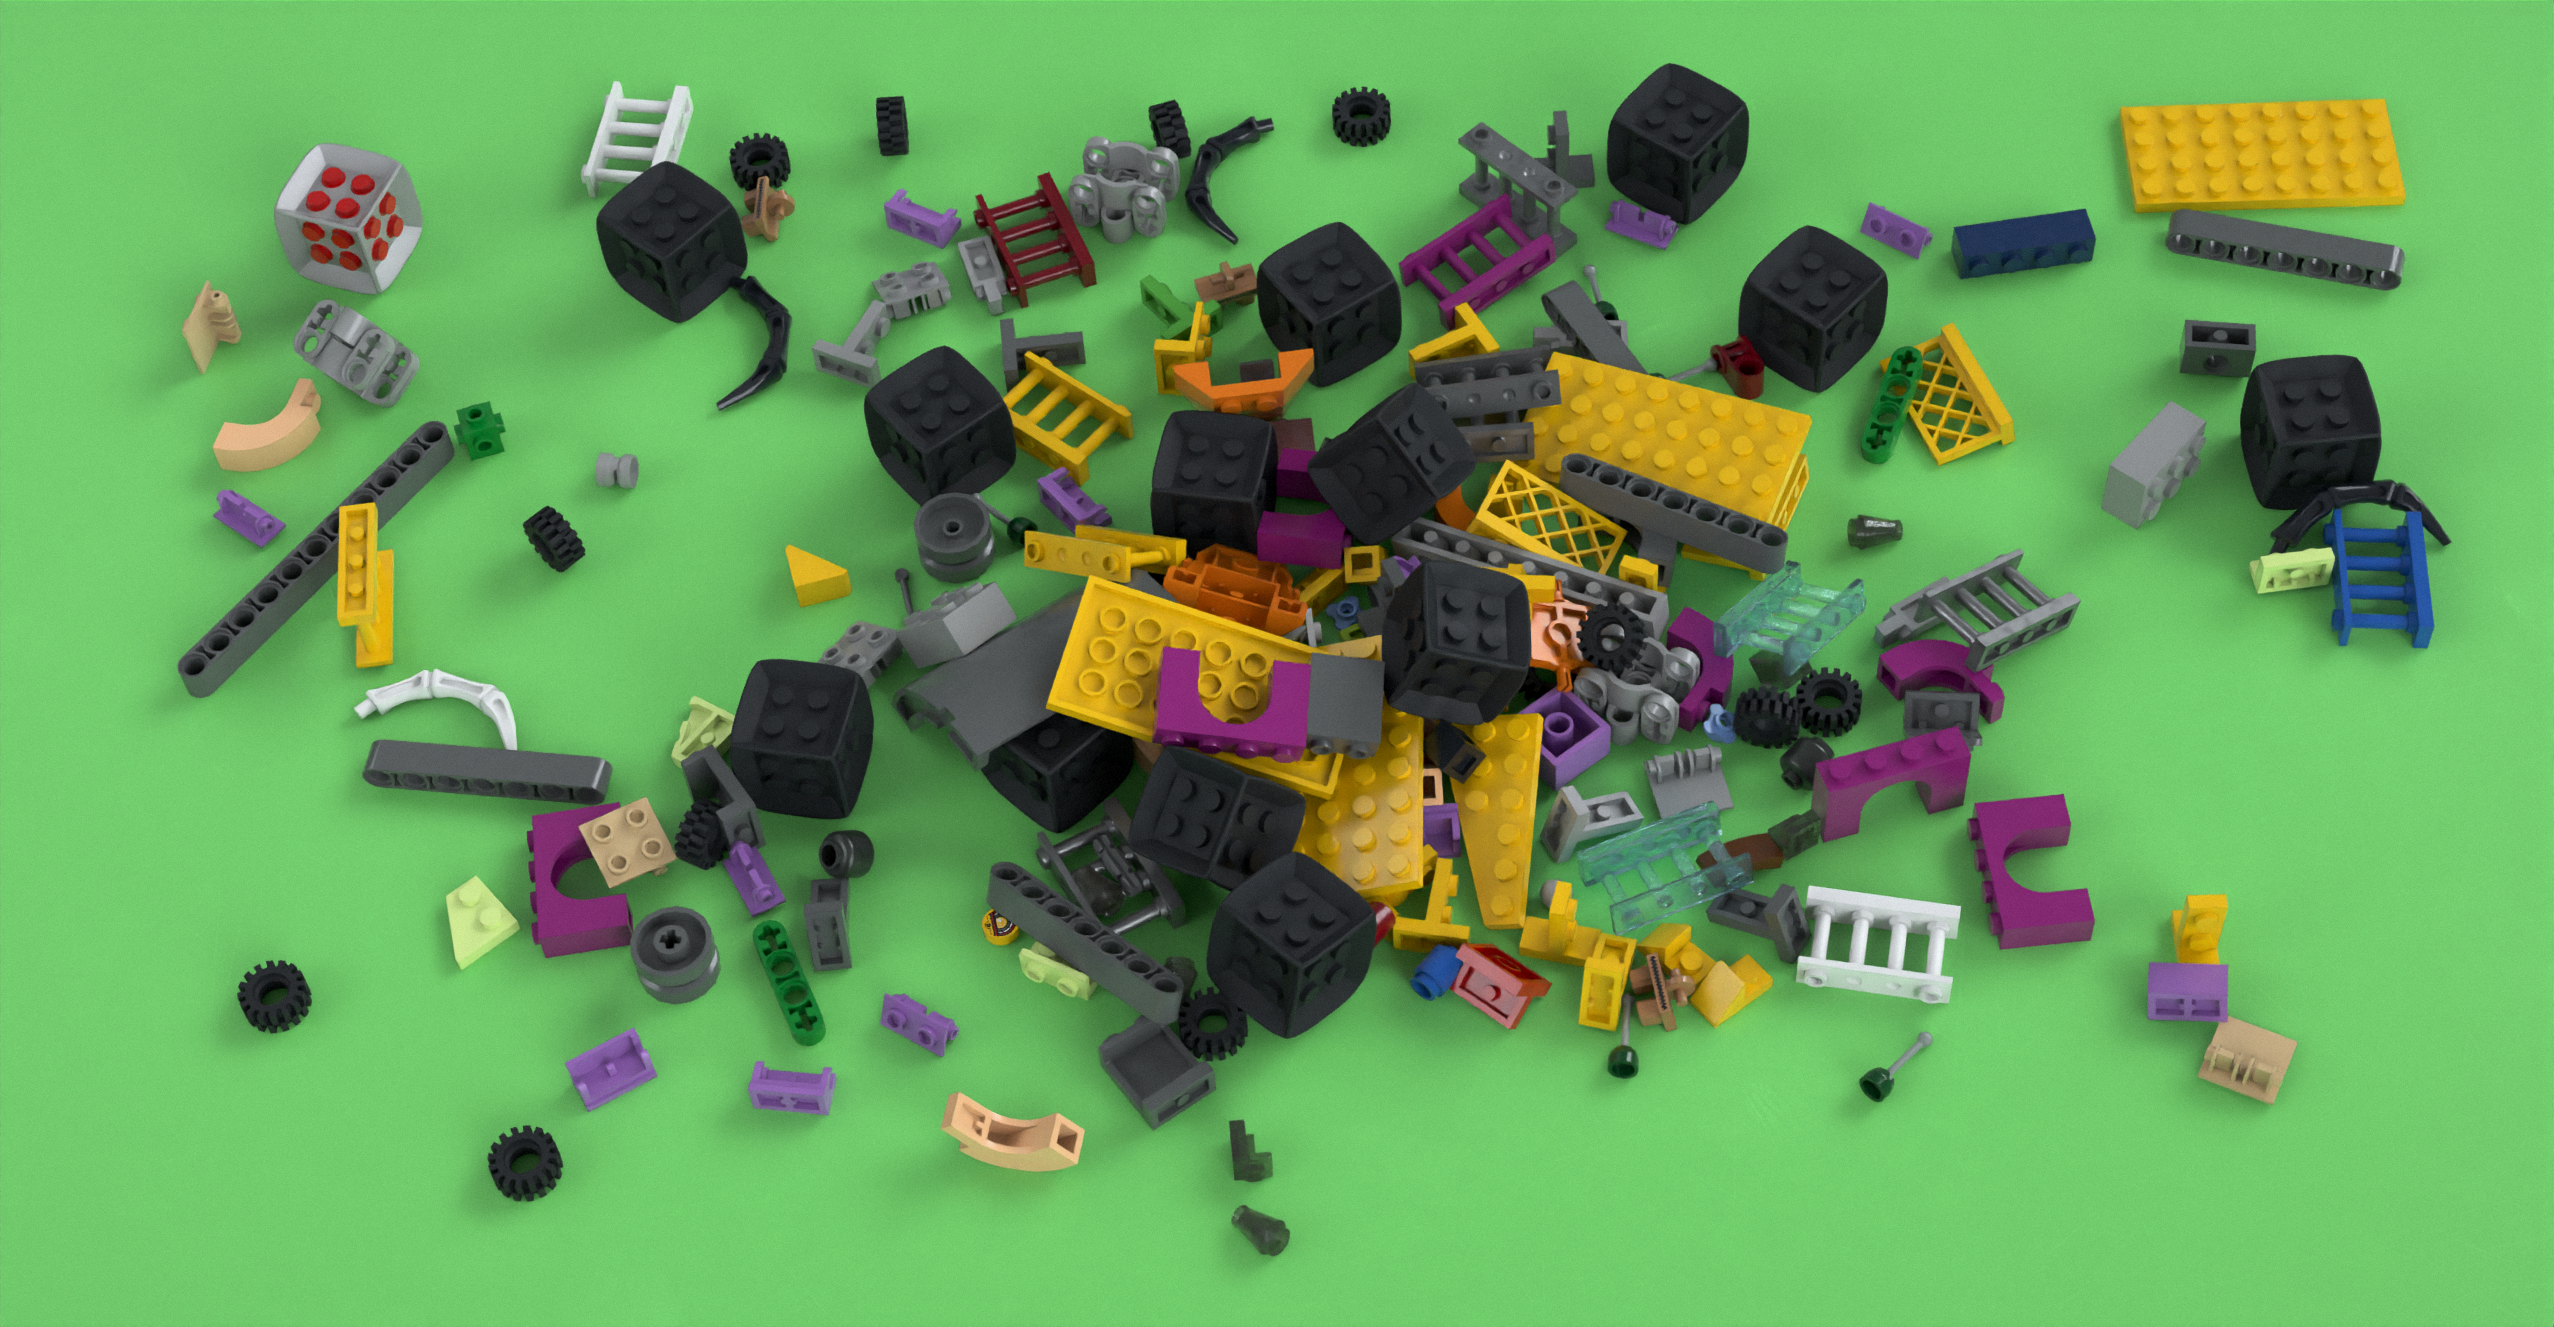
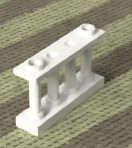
M613 82L610 94L605 96L603 117L588 163L583 165L581 172L582 183L586 184L590 198H596L601 182L629 184L643 173L640 171L605 169L609 158L652 161L651 167L663 161L677 164L694 109L688 86H676L672 98H669L667 101L625 99L620 82ZM624 111L667 114L665 122H661L660 125L620 122ZM616 135L659 137L658 145H654L653 148L613 145Z
M1809 886L1805 918L1816 920L1811 957L1799 956L1796 982L1805 983L1811 987L1827 986L1919 999L1929 1004L1939 1002L1949 1004L1953 977L1941 976L1945 938L1956 939L1961 906ZM1831 922L1853 925L1849 963L1826 960ZM1870 927L1892 931L1887 968L1864 965L1868 930ZM1907 933L1930 936L1926 973L1902 970Z

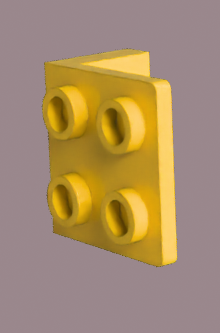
M1196 301L1189 341L1155 339L1153 350L1158 394L1182 395L1175 387L1173 365L1205 362V357H1211L1213 342L1212 337H1207L1210 332V315L1204 312V302Z

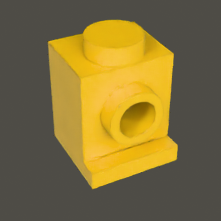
M1379 545L1344 548L1345 583H1358L1359 586H1370L1378 583L1377 577L1381 576V561L1388 559V550Z

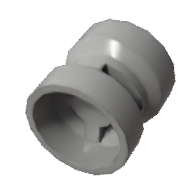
M602 452L599 454L596 463V481L598 486L611 487L613 484H619L622 488H635L639 474V463L636 455L624 454L622 457H615L612 453Z

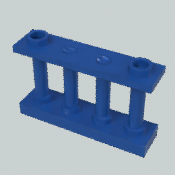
M2334 509L2330 523L2324 524L2323 543L2332 548L2335 556L2332 569L2335 609L2332 611L2331 627L2332 631H2338L2339 646L2347 645L2351 628L2405 630L2406 633H2411L2413 648H2428L2434 630V619L2421 512L2406 511L2403 525L2397 526L2396 529L2346 528L2342 525L2341 509ZM2344 542L2396 543L2397 547H2402V554H2400V557L2346 556ZM2347 570L2399 572V575L2405 576V583H2403V586L2348 584ZM2350 599L2401 600L2403 604H2408L2409 612L2406 615L2351 613Z

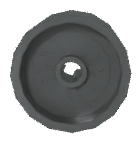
M963 493L941 494L927 501L917 511L913 523L921 565L930 576L943 582H965L982 575L992 564L996 551L989 511L980 500Z
M679 906L661 908L647 915L635 927L630 940L631 956L637 968L640 982L647 994L660 1002L670 1004L687 1003L705 995L716 983L721 970L720 955L714 942L712 930L702 915L693 909Z

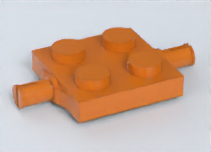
M1555 578L1554 603H1532V651L1529 666L1554 671L1557 678V691L1561 692L1563 690V693L1573 689L1571 673L1579 674L1582 668L1597 667L1582 656L1583 652L1577 646V643H1580V639L1576 637V631H1582V627L1578 624L1581 619L1584 621L1588 619L1585 613L1589 609L1591 610V606L1574 604L1564 599L1562 581L1560 579L1556 581Z

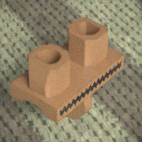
M767 176L760 177L757 181V189L744 193L745 207L753 214L742 216L741 226L749 237L763 234L768 242L778 240L779 221L794 212L795 201L791 196L787 195L785 190H773L769 185V178Z
M1227 261L1219 264L1220 272L1194 279V285L1201 302L1205 304L1214 299L1221 306L1222 311L1225 308V304L1236 301L1237 304L1242 306L1254 303L1255 295H1257V278L1251 263L1231 269Z
M1657 952L1646 955L1648 965L1629 971L1635 995L1654 991L1656 996L1636 1002L1642 1026L1663 1023L1666 1032L1675 1030L1677 1025L1671 1000H1676L1678 1007L1686 1006L1688 1004L1687 997L1695 991L1694 980L1692 977L1681 975L1680 969L1670 970V978L1666 980Z

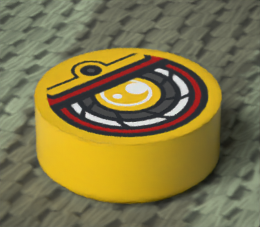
M994 909L988 911L983 917V933L990 943L994 945H1007L1019 936L1020 928Z

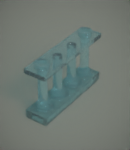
M1790 560L1786 561L1780 572L1771 574L1713 623L1714 655L1728 658L1744 644L1783 655L1784 675L1791 676L1864 612L1866 596L1864 595L1863 580L1857 578L1842 592H1837L1804 583L1801 578V563ZM1801 596L1827 603L1824 608L1794 600ZM1783 612L1809 619V621L1801 624L1776 616ZM1764 628L1790 635V637L1785 641L1757 632Z
M1713 800L1576 852L1580 879L1585 887L1601 882L1614 902L1609 907L1613 932L1616 936L1636 930L1641 926L1754 883L1749 853L1746 852L1732 858L1718 838V836L1722 835L1719 809ZM1704 842L1718 864L1697 871L1684 849ZM1670 856L1683 877L1663 885L1650 863ZM1636 869L1647 886L1648 891L1629 898L1615 876Z

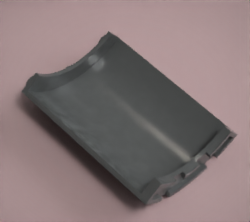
M1131 568L1129 583L1111 581L1178 603L1144 569ZM1087 582L998 632L966 656L952 659L896 691L892 699V706L909 730L912 732L923 726L924 720L937 729L945 726L951 731L948 733L949 740L962 753L976 772L988 765L990 751L1057 713L1045 708Z

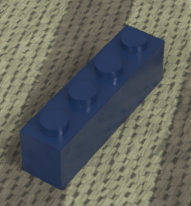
M2078 209L1954 227L1951 251L1960 279L1979 278L1987 275L2014 273L2023 270L2092 261L2096 236L2086 209Z

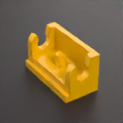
M1342 565L1341 569L1316 567L1313 572L1293 587L1298 588L1301 593L1299 601L1306 602L1308 608L1312 609L1313 618L1348 590V584L1345 583L1344 565Z

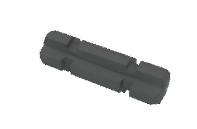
M1103 834L1095 838L1092 842L1093 850L1100 859L1104 860L1103 864L1116 882L1122 884L1121 888L1124 893L1129 897H1134L1137 893H1141L1144 889L1143 880L1137 872L1132 871L1134 869L1122 851L1115 847L1116 843L1111 836Z

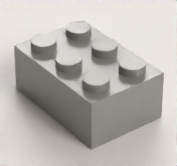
M2170 401L2110 464L2101 509L2136 530L2146 519L2151 521L2158 513L2161 503L2166 498L2171 499L2175 496L2183 479L2186 476L2191 478L2201 464V460L2198 458L2199 452L2206 442V437L2203 436L2206 421Z
M979 581L966 589L962 586L950 594L946 591L930 601L932 607L924 612L918 610L903 620L905 626L895 632L916 668L919 669L966 656L1018 618L996 582L981 585Z

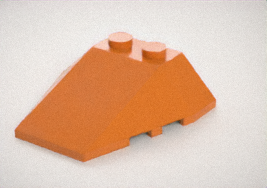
M1313 348L1278 352L1279 378L1211 386L1208 361L1173 365L1175 387L1200 411L1245 415L1265 421L1279 420L1283 418L1314 371Z
M1217 543L1198 552L1196 559L1193 561L1191 558L1184 559L1182 566L1179 568L1175 565L1170 566L1162 585L1181 605L1280 637L1302 626L1308 609L1306 602L1299 601L1301 594L1299 589L1292 588L1293 578L1284 563L1258 561L1256 554Z

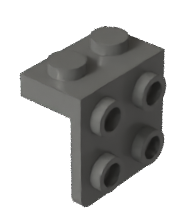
M1905 690L1903 735L1905 739L1958 726L1970 752L1974 751V746H1982L1983 737L1978 731L1979 692Z

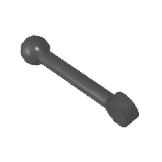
M900 568L895 572V579L901 585L907 612L906 617L914 613L907 584L909 572L904 568Z

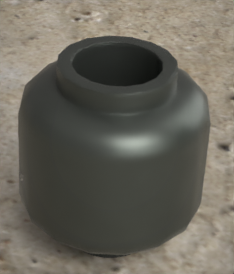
M1801 737L1781 756L1780 766L1783 770L1781 777L1794 790L1801 788L1813 791L1816 763L1833 759L1835 754L1831 747L1819 737Z
M858 830L835 831L825 837L819 849V861L825 872L831 877L837 879L862 877L872 867L874 847L870 838L864 832Z

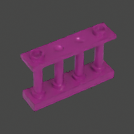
M1506 193L1495 200L1489 201L1482 209L1415 253H1410L1404 260L1398 263L1402 284L1405 287L1419 279L1440 301L1438 303L1441 324L1448 332L1455 329L1456 306L1467 302L1474 313L1478 314L1556 262L1554 241L1546 233L1535 240H1531L1511 220L1513 216L1510 197ZM1500 227L1521 249L1511 256L1504 258L1484 236ZM1473 244L1494 267L1482 275H1477L1457 254ZM1446 262L1467 285L1455 293H1450L1430 271Z

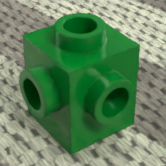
M490 401L456 410L460 423L454 425L459 445L466 443L472 461L505 452L500 436L501 433L506 432L501 413H493Z

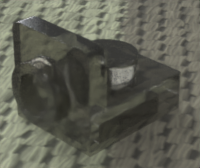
M1811 809L1801 815L1795 814L1769 828L1768 835L1784 854L1785 859L1789 860L1818 844L1821 819Z
M1245 1119L1229 1121L1234 1181L1258 1182L1264 1178L1273 1177L1272 1153H1255L1254 1134H1246Z

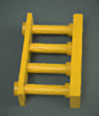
M1028 351L1024 355L1027 376L1003 397L1011 415L1016 446L1053 470L1065 467L1069 471V474L1065 477L1070 476L1074 483L1081 487L1090 479L1087 457L1114 431L1128 439L1134 436L1132 414L1125 406L1113 403L1059 370L1048 359L1040 358ZM1038 383L1052 391L1026 416L1019 415L1011 410ZM1063 399L1077 407L1052 432H1046L1037 426ZM1089 415L1103 423L1078 448H1072L1062 442Z
M375 502L339 507L337 620L340 627L357 625V669L393 664L394 552L393 549L377 551L378 510Z
M1088 524L1075 525V538L1036 531H1025L1024 566L1085 577L1092 575L1109 581L1129 583L1131 568L1135 567L1139 570L1144 569L1147 572L1166 575L1170 566L1175 565L1179 568L1182 566L1183 560L1186 559L1185 539Z

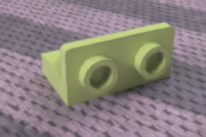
M2331 547L2321 549L2309 548L2303 551L2283 554L2272 553L2267 556H2260L2259 560L2251 561L2249 570L2257 594L2328 585L2335 556Z
M1037 940L1030 950L1023 948L1019 953L1022 973L1026 977L1037 983L1045 982L1055 986L1060 992L1069 997L1078 996L1088 1001L1098 985L1093 979Z

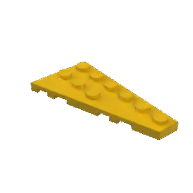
M1539 713L1499 715L1489 723L1483 722L1481 725L1451 723L1464 731L1487 755L1464 784L1451 776L1449 777L1455 803L1458 804V816L1483 924L1489 930L1524 929L1544 722V718Z

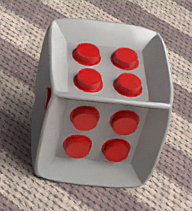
M333 143L317 144L304 156L282 189L274 208V222L289 263L298 274L320 284L362 294H381L392 284L417 245L423 227L422 210L410 175L401 163L382 154Z

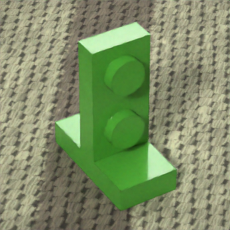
M1151 274L1140 280L1142 303L1168 326L1167 329L1160 332L1161 339L1189 341L1195 310L1192 311L1186 302H1180L1165 283L1160 284ZM1214 299L1204 304L1205 314L1210 315V332L1207 337H1211L1223 329L1222 309Z

